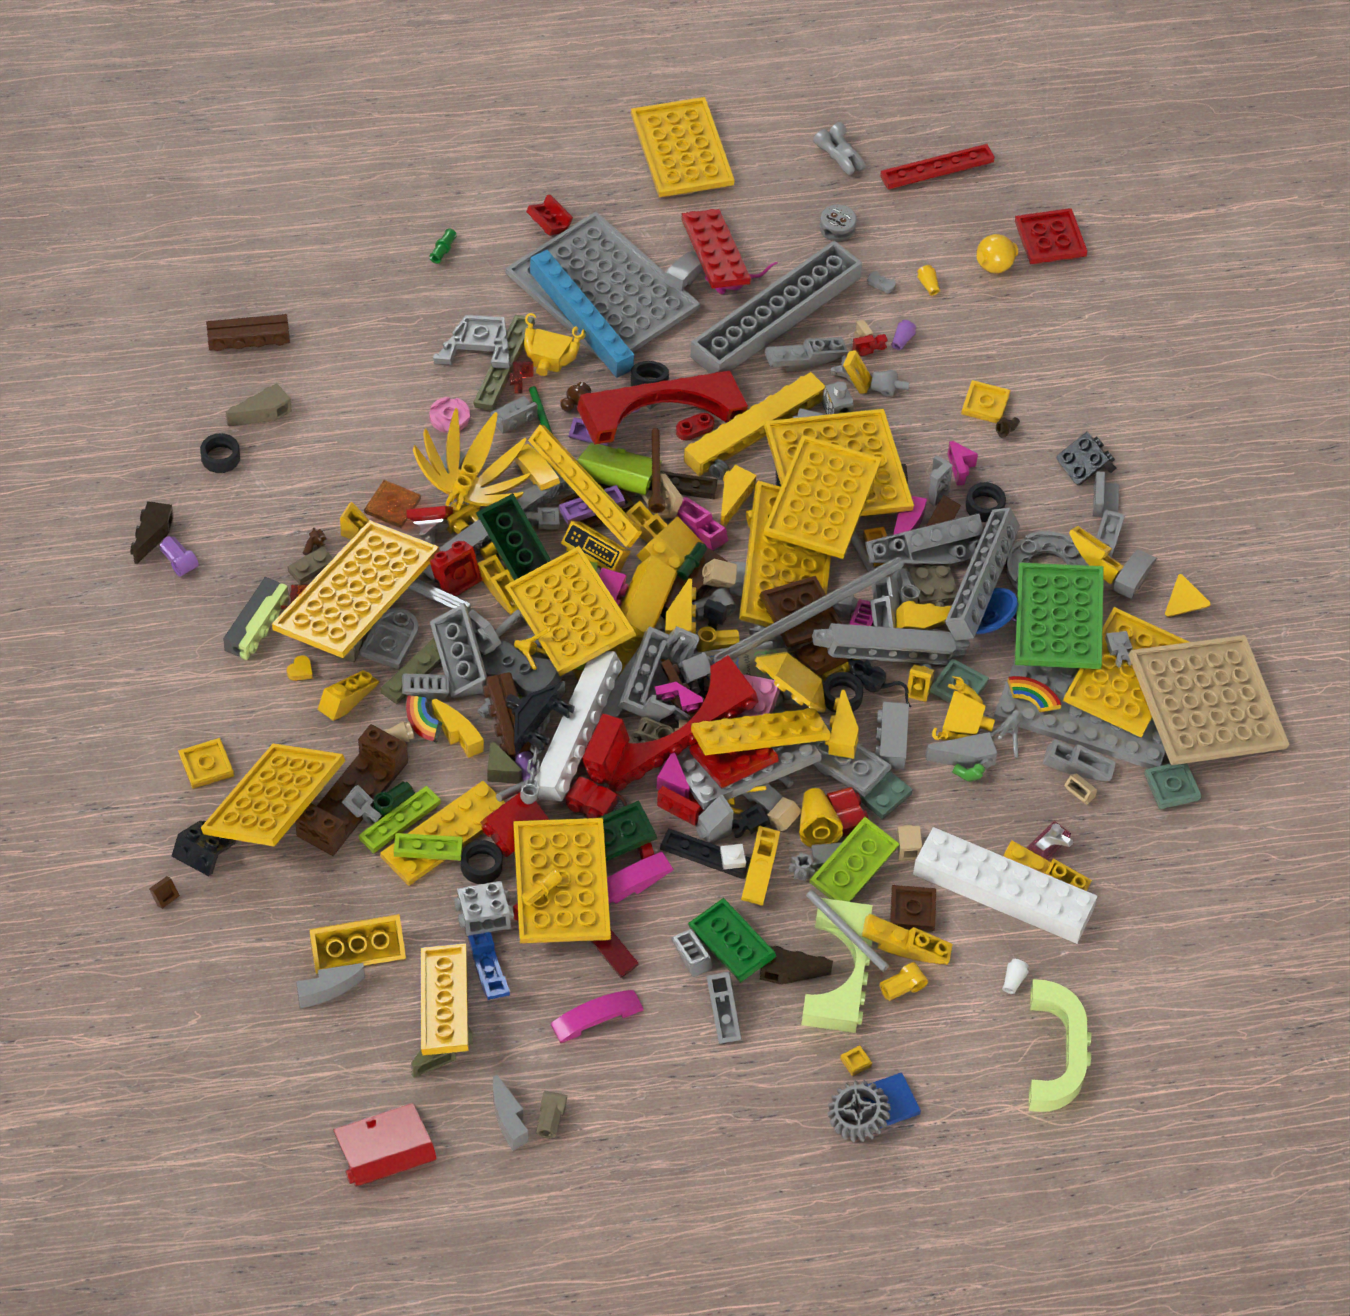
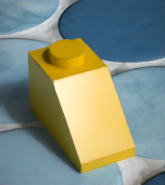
M913 665L908 679V698L927 702L935 670L929 669L926 666Z

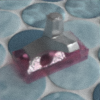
M1053 821L1027 846V849L1048 860L1062 846L1070 847L1074 842L1070 839L1071 833L1056 821Z

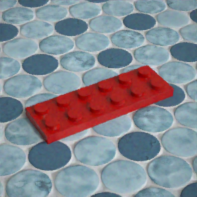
M720 209L682 213L681 220L711 288L750 284L751 277Z

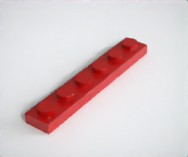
M988 144L882 170L880 177L888 190L994 162L995 156Z

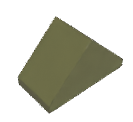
M493 741L490 744L487 781L519 784L522 782V769Z

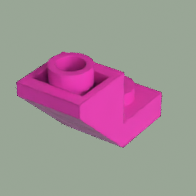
M677 682L655 686L657 700L669 701L674 699L676 695H679L682 711H687L688 713L696 712L703 704L701 696Z

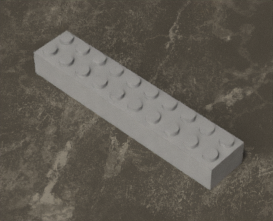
M836 241L831 242L691 341L690 357L710 374L732 371L859 280L862 262Z

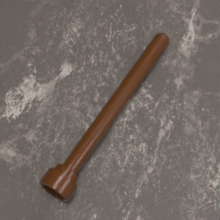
M653 428L651 431L652 496L648 500V509L652 513H661L665 510V500L661 496L660 431L658 428Z

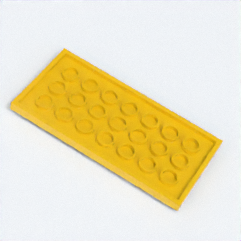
M757 481L739 620L768 627L774 622L759 597L760 593L816 576L827 595L831 555L763 535L764 528L781 487Z
M369 520L272 623V629L344 658L427 568L430 560L435 558L434 556L437 552H440L439 547Z

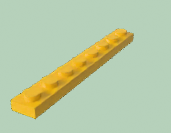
M539 425L528 441L625 547L631 548L642 534L640 528L544 425Z

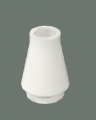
M1012 959L1008 963L1005 982L1002 988L1005 992L1015 994L1017 988L1029 973L1028 964L1019 959Z

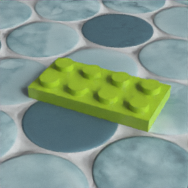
M864 817L812 876L809 883L829 899L851 902L899 847V843Z

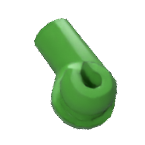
M957 763L952 773L970 782L981 779L985 772V767L978 763L974 765V768L967 769Z

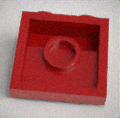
M465 541L454 542L452 548L447 551L437 552L434 556L435 558L430 560L434 578L439 581L441 590L454 596H458L482 581L474 548Z

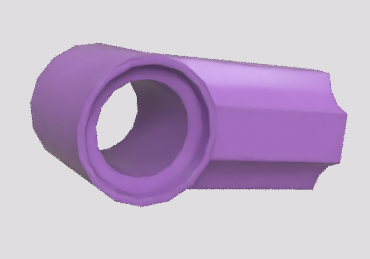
M168 536L159 545L160 550L169 559L173 570L179 577L199 566L193 552L190 550L186 551L175 537Z

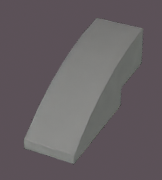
M691 251L680 257L666 271L664 284L681 292L687 284L691 285L703 270L696 252Z
M1141 550L1134 552L1117 576L1113 591L1132 599L1137 589H1140L1157 558Z
M886 577L872 584L874 599L870 600L873 625L874 627L896 628V609L899 607L898 579Z
M1056 739L1047 746L1043 764L1071 775L1077 773L1083 778L1100 781H1110L1112 779L1116 762L1079 744L1073 748Z
M364 964L318 970V978L296 981L300 1008L329 1001L355 987L365 979Z
M495 1075L493 1077L495 1115L505 1140L512 1151L528 1142L529 1131L522 1123L523 1108L498 1075Z

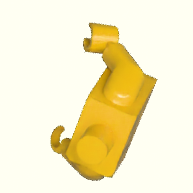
M533 313L527 314L525 322L528 324V328H525L524 348L527 357L532 359V366L537 367L536 373L538 375L546 376L548 371L559 372L563 366H567L576 359L581 345L579 341L586 336L584 329L581 335L577 336L578 327L575 326L572 329L573 340V337L537 328L535 330L533 323L528 322L527 318L530 315L536 318V315Z
M952 676L956 680V685L948 684L949 688L955 690L945 722L938 736H936L937 728L933 729L932 737L935 740L948 741L977 735L979 728L992 732L995 719L983 716L986 706L983 705L981 697L973 688L965 684L962 678Z

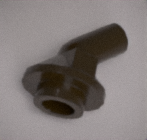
M1014 417L1012 420L1001 418L996 424V432L999 437L1005 438L1010 432L1014 431L1020 420L1017 417Z

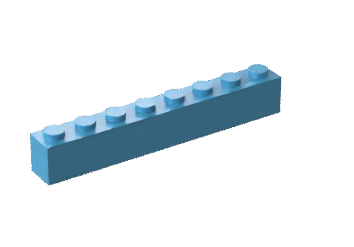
M545 250L530 257L531 275L572 325L578 327V332L581 334L582 330H585L586 336L584 339L613 375L618 378L630 372L634 366L633 352L552 254Z

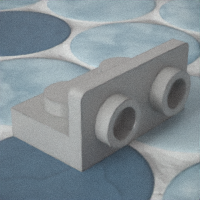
M523 396L491 411L490 417L495 412L498 413L496 426L503 434L534 420L537 417L538 405L535 402L530 403Z
M937 455L933 458L932 473L929 477L930 487L928 490L929 503L934 506L939 503L943 495L946 496L950 492L952 464Z
M471 610L469 616L479 651L486 655L493 652L502 643L491 623L476 611Z

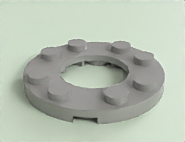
M1041 531L1026 535L1024 539L1012 546L1008 554L1006 570L1011 584L1018 591L1019 563H1029L1038 554L1050 553L1057 555L1067 565H1089L1080 555L1072 538L1057 532Z

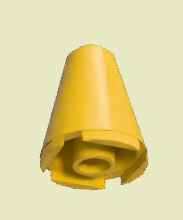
M811 788L807 790L803 795L799 826L801 841L808 847L837 843L843 834L842 822L822 789Z

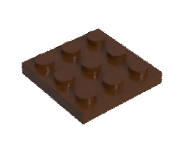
M816 576L762 591L759 597L772 621L775 623L826 594ZM832 606L780 635L787 648L813 641L812 634L814 630L829 629L831 623L842 624Z

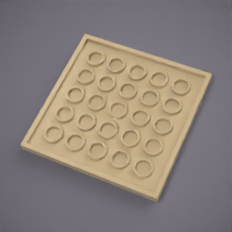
M1245 635L1131 650L1128 654L1171 765L1287 749L1290 745Z

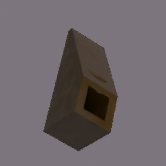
M147 501L145 509L141 510V524L136 527V541L132 542L130 554L134 557V564H138L169 534L174 518L172 505Z
M770 946L775 951L777 957L761 968L760 980L782 985L831 975L833 960L823 956L807 955L801 951L785 950L779 946Z

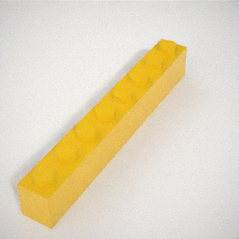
M811 372L799 377L792 384L784 386L774 395H769L764 401L753 405L746 412L736 415L734 419L726 424H721L718 429L705 434L695 443H690L684 450V462L698 476L705 474L716 459L726 461L767 436L764 429L765 421L791 419L793 416L798 415L800 408L809 410L821 403L825 385Z

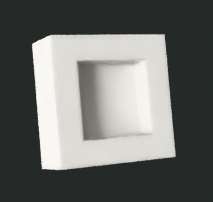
M743 844L720 846L723 870L746 867Z

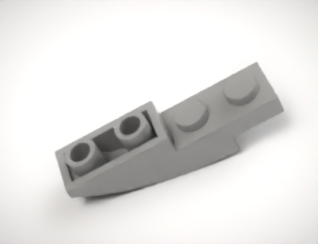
M842 337L805 339L803 345L766 347L764 353L770 367L785 366L786 371H797L837 360L847 355L848 350Z

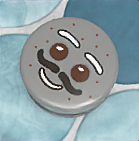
M844 205L828 206L821 213L820 232L824 237L832 241L848 240L855 233L856 214L851 208Z

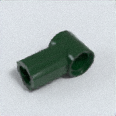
M403 781L388 792H380L374 797V809L382 815L378 820L415 794L408 782Z

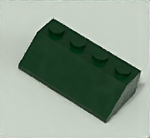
M514 494L476 512L514 581L551 561Z

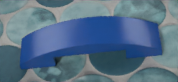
M491 932L469 935L468 940L475 968L487 1000L509 996L510 991L498 962Z

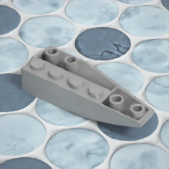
M974 514L867 541L865 544L870 563H887L896 557H900L903 563L953 564L972 559L983 533L980 514Z

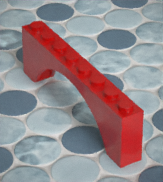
M730 371L580 395L577 410L594 445L613 442L617 427L621 421L633 411L651 404L682 403L695 406L714 414L725 423L734 419L736 415L746 412L748 408Z
M729 655L710 666L711 677L707 696L691 720L677 731L660 739L643 743H628L611 783H604L608 789L615 792L622 791L629 783L641 779L653 768L660 767L664 761L668 760L670 754L675 753L677 756L688 746L698 743L691 731L692 723L737 718L742 712L754 708L759 702L756 691Z

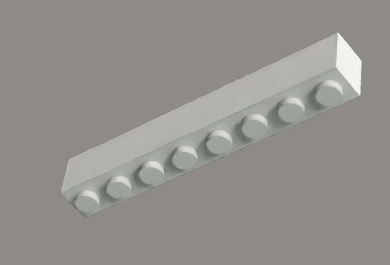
M606 651L586 663L569 701V704L575 706L574 712H569L570 718L562 717L539 768V772L534 779L537 782L539 789L538 798L540 800L563 801L565 794L568 792L587 744L592 738L594 728L599 722L603 708L607 704L609 694L613 690L617 676L622 670V663L616 652Z

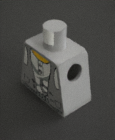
M836 382L825 386L821 403L826 415L838 414L841 410L842 413L854 412V403L845 382Z

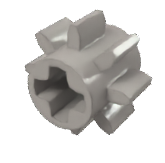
M800 852V855L797 857H791L789 872H794V879L798 878L806 881L809 876L812 877L815 874L817 862H812L811 854L807 855Z

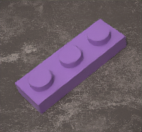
M617 485L604 489L619 507L625 505V499ZM581 498L559 505V510L568 525L571 521H581L596 515Z

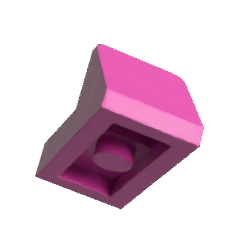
M949 441L947 455L950 464H952L956 485H965L966 476H969V468L976 466L978 454L955 441Z

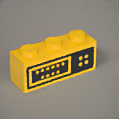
M571 521L561 542L562 545L567 547V551L580 546L589 562L598 563L597 565L601 567L600 570L605 568L619 573L631 552L580 521Z

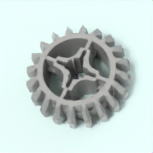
M854 1080V1086L845 1083V1090L838 1088L837 1092L839 1095H832L833 1102L828 1104L831 1110L828 1112V1117L831 1119V1126L835 1127V1132L837 1134L842 1133V1137L845 1140L850 1136L851 1141L855 1142L857 1137H859L861 1142L864 1143L865 1136H869L873 1140L874 1132L881 1135L879 1127L887 1128L885 1120L890 1119L888 1111H890L891 1107L887 1103L889 1101L887 1095H883L884 1092L881 1088L876 1089L877 1087L874 1083L868 1086L865 1080L859 1085L858 1081ZM861 1097L872 1099L876 1103L871 1104V1102L862 1101ZM859 1104L862 1111L859 1113L860 1118L857 1115V1110H859ZM842 1119L856 1121L857 1125L848 1124Z

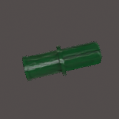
M697 542L690 554L684 557L685 561L677 570V576L680 579L688 580L693 570L700 565L699 561L707 551L704 543Z

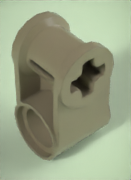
M642 717L639 721L638 729L632 733L631 738L636 743H643L660 739L674 731L668 725L656 722L648 717Z

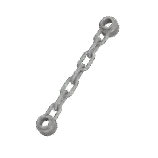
M550 713L540 724L538 730L536 729V732L540 734L545 732L546 725L550 721ZM531 744L530 751L534 753V756L528 761L527 771L531 774L530 779L525 781L520 792V797L526 804L534 803L539 793L537 782L533 778L539 772L540 761L536 758L537 754H540L542 750L540 748L538 750V747H535L534 750L533 744ZM531 762H533L532 765H535L537 763L536 771L534 767H532V769L530 770Z

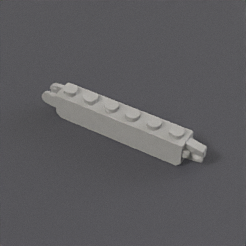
M831 623L829 629L814 630L812 634L814 645L827 647L828 654L838 658L947 665L952 658H963L966 654L965 650L970 646L969 640L955 641L951 632Z

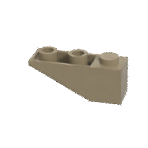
M276 383L227 410V425L235 426L276 421L292 412L291 398Z

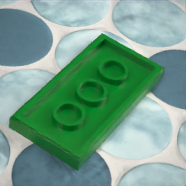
M725 898L719 900L688 923L689 928L693 930L740 983L777 957L775 951Z

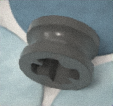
M716 459L709 467L711 475L718 480H723L725 473L728 470L730 471L729 466L720 459Z

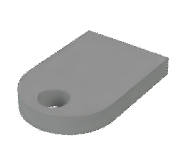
M404 609L387 610L371 629L360 649V656L399 670L418 636V621L416 617ZM398 618H405L407 621L398 623L396 620Z

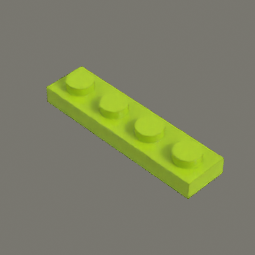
M425 786L359 834V840L374 854L392 841L396 833L404 832L441 804V799L429 787Z

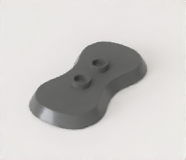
M501 641L502 644L497 646L493 652L486 655L481 653L487 677L510 672L517 692L523 697L557 684L562 679V676H559L550 660L532 658L537 667L536 670H533L526 656L519 649L515 648L513 644Z

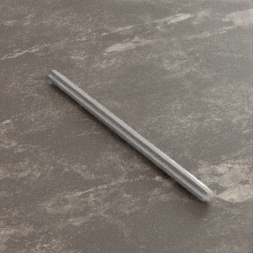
M900 557L888 561L714 656V662H718L727 655L734 660L902 569L903 561Z

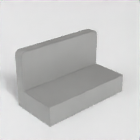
M1097 471L1094 481L1093 516L1103 517L1105 510L1118 513L1119 484L1106 483L1105 472Z

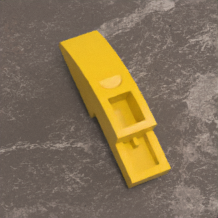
M762 826L758 827L741 900L763 906L780 831Z
M1013 840L1010 841L1003 854L1008 859L1085 891L1088 890L1092 881L1053 858L1049 862Z
M872 914L867 915L865 918L862 937L878 943V949L897 956L927 963L945 965L949 963L952 943L915 927L910 930L904 929Z

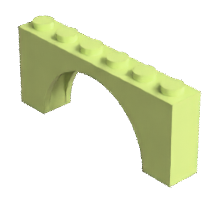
M821 898L872 947V940L862 937L865 918L867 915L872 914L873 905ZM818 908L815 928L832 933L842 940L852 954L855 968L850 978L839 988L824 994L805 995L801 1025L856 1033L857 1024L862 1025L863 1011H859V1006L864 1005L866 992L862 991V985L867 986L868 972H864V968L869 966L870 959Z

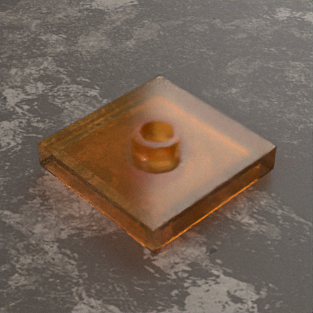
M383 480L364 508V513L402 528L408 519L406 509H415L421 500V495Z

